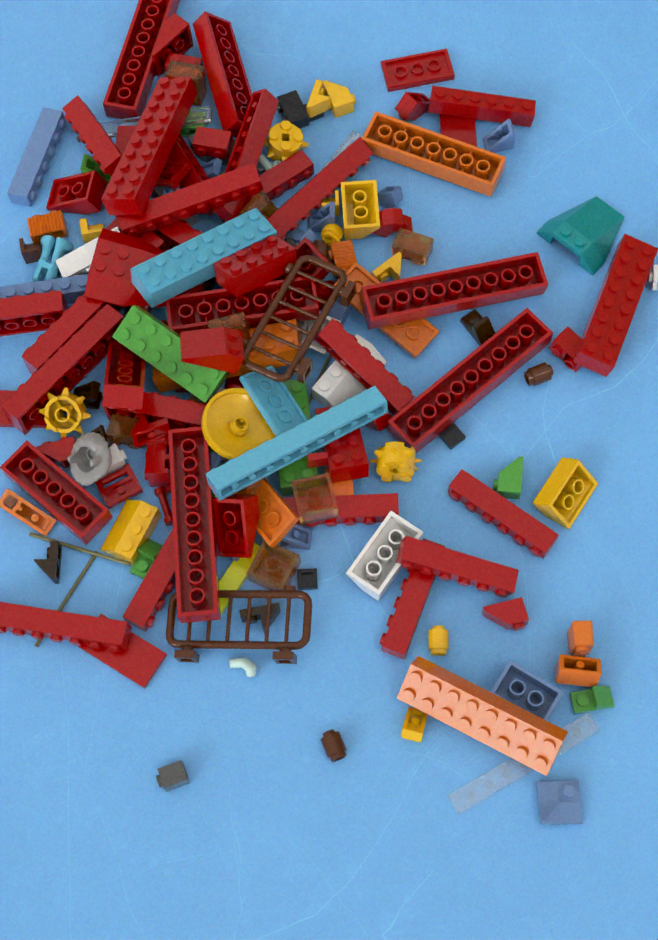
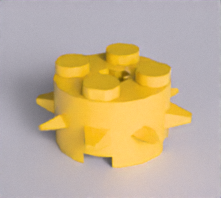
M285 120L269 128V135L264 143L267 147V157L274 161H284L301 149L308 147V143L303 141L302 130Z
M67 387L57 397L48 393L49 402L45 408L39 410L41 414L45 415L44 420L47 424L45 429L60 432L62 438L66 437L73 430L82 434L81 424L86 418L91 417L83 403L85 397H78L70 393Z
M395 441L386 442L382 448L378 447V450L374 451L377 459L370 460V462L377 463L376 472L384 482H391L392 480L411 481L414 471L418 470L415 463L423 461L415 458L416 450L414 447L408 448L404 446L403 442Z

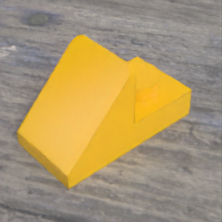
M316 79L306 106L309 118L332 108L331 97L325 96L322 80Z
M400 251L373 270L371 272L372 275L382 283L389 276L394 280H399L401 276L402 253Z
M408 707L401 732L402 738L421 742L428 714L416 708Z

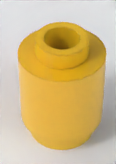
M436 625L428 630V650H430V655H447L449 635L448 630L444 629V626Z

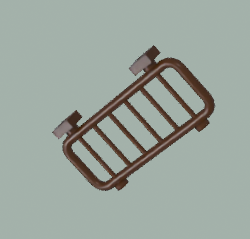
M311 255L299 257L294 264L288 263L285 273L288 275L250 339L246 337L243 339L245 358L242 364L246 368L277 382H285L296 373L297 381L305 383L313 366L312 359L304 357L338 296H340L341 305L348 307L356 293V283L349 280L345 286L347 275L343 269ZM308 262L337 274L340 279L337 285L334 286L299 270L304 263ZM299 274L333 289V292L329 299L325 301L291 286V283L295 276ZM291 289L325 304L319 316L282 301L287 290ZM279 303L316 319L311 330L307 331L273 316ZM273 319L307 334L301 347L264 331L269 320ZM260 335H266L297 349L298 352L293 361H287L256 347L255 344ZM252 349L289 365V368L284 374H277L249 361L248 356Z
M285 585L284 590H219L220 598H229L225 641H210L211 621H207L206 641L190 640L192 622L188 623L187 639L176 640L174 638L177 606L176 592L171 596L168 606L166 640L172 647L182 648L174 652V658L179 662L199 663L200 655L193 648L279 650L273 651V660L277 664H297V655L292 650L302 649L310 640L312 599L306 592L296 591V587L293 585ZM233 598H248L245 641H229ZM252 598H268L264 641H249ZM271 598H287L284 642L268 641ZM291 599H302L304 601L303 634L301 640L297 642H288Z

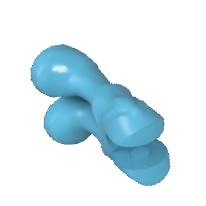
M50 235L42 236L40 241L42 252L37 267L33 272V282L43 281L44 275H46L45 280L56 279L59 271L56 260L61 258L63 253H70L74 245L60 237L55 239ZM54 249L51 263H49L50 253Z

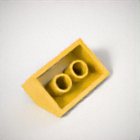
M376 180L341 182L344 240L362 239L380 228Z
M562 457L536 496L533 504L544 516L564 528L570 529L598 485V482L578 459Z
M127 500L100 550L118 559L131 562L133 565L139 555L137 549L151 537L161 518L159 509L141 500Z

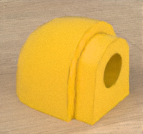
M327 224L322 229L321 238L325 240V244H328L330 248V243L339 242L342 239L344 230L337 224Z

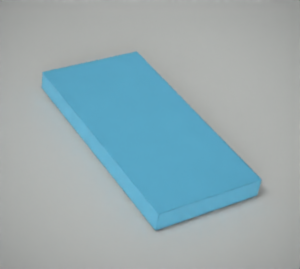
M272 365L265 367L266 369H269L277 373ZM254 371L240 376V382L276 437L282 432H286L296 425L308 421L283 382L274 381Z

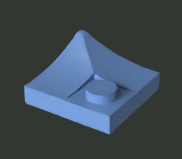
M579 780L536 782L541 824L567 825L583 823Z

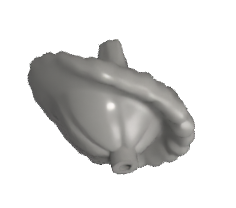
M87 432L82 434L73 444L71 455L67 457L72 477L81 485H92L108 472L112 464V455L108 442L99 433Z

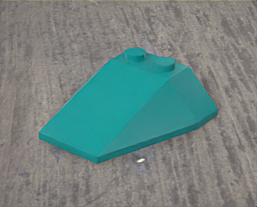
M596 196L548 220L537 231V234L550 244L555 239L580 257L579 266L593 276L604 265L624 220V216Z

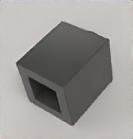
M181 760L158 768L159 775L156 776L159 787H163L166 792L190 783L184 763Z

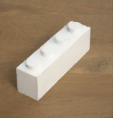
M118 226L111 229L112 231L123 233ZM99 237L56 260L63 278L89 273Z

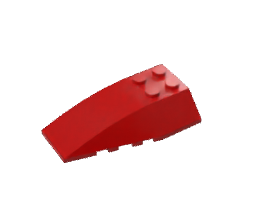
M103 228L91 262L84 297L120 307L132 305L140 307L150 306L131 283V268L165 251L138 237ZM204 282L179 295L202 292ZM163 302V303L157 305L156 307H158V308H163V306L166 307V302Z

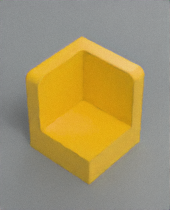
M335 190V198H323L321 200L323 202L321 203V208L333 201L335 202V214L340 216L339 192Z
M87 218L79 219L81 235L85 244L99 237L104 228L103 224L89 226Z

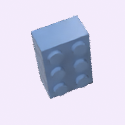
M509 660L492 688L491 693L547 721L564 691L514 661Z

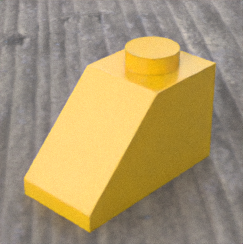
M324 80L325 96L331 97V111L334 117L337 118L354 112V104H356L354 94H350L347 87Z

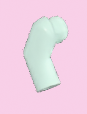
M261 155L258 160L261 166L265 167L266 171L281 162L275 160L271 163L265 155Z
M246 657L229 659L230 669L242 668L246 671L247 677H254L256 675V664Z

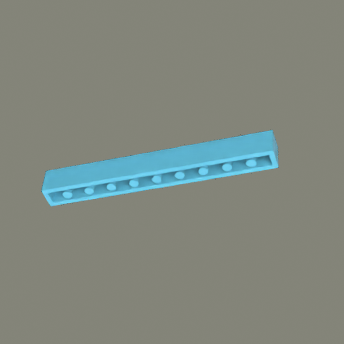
M376 386L365 389L360 394L348 398L337 406H333L329 410L315 415L310 420L300 423L286 432H282L277 437L263 442L258 447L248 450L234 459H230L227 463L217 468L211 469L206 473L208 485L218 500L221 501L388 413L387 400Z

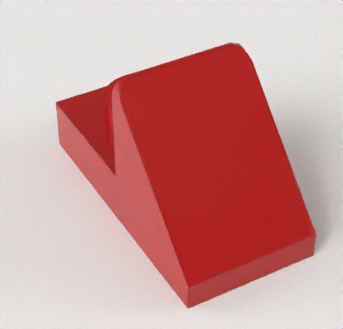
M143 414L131 431L134 447L136 448L168 437L170 426L167 418L148 424Z

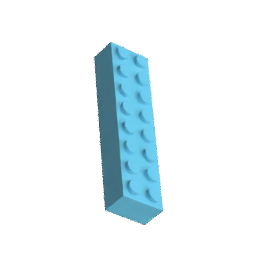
M254 208L132 267L131 283L150 307L153 308L215 277L213 263L221 258L228 257L238 250H243L253 243H258L268 236H277V231L261 212Z

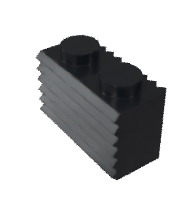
M296 90L277 96L279 102L276 109L278 114L282 113V121H289L298 128L309 125V116Z

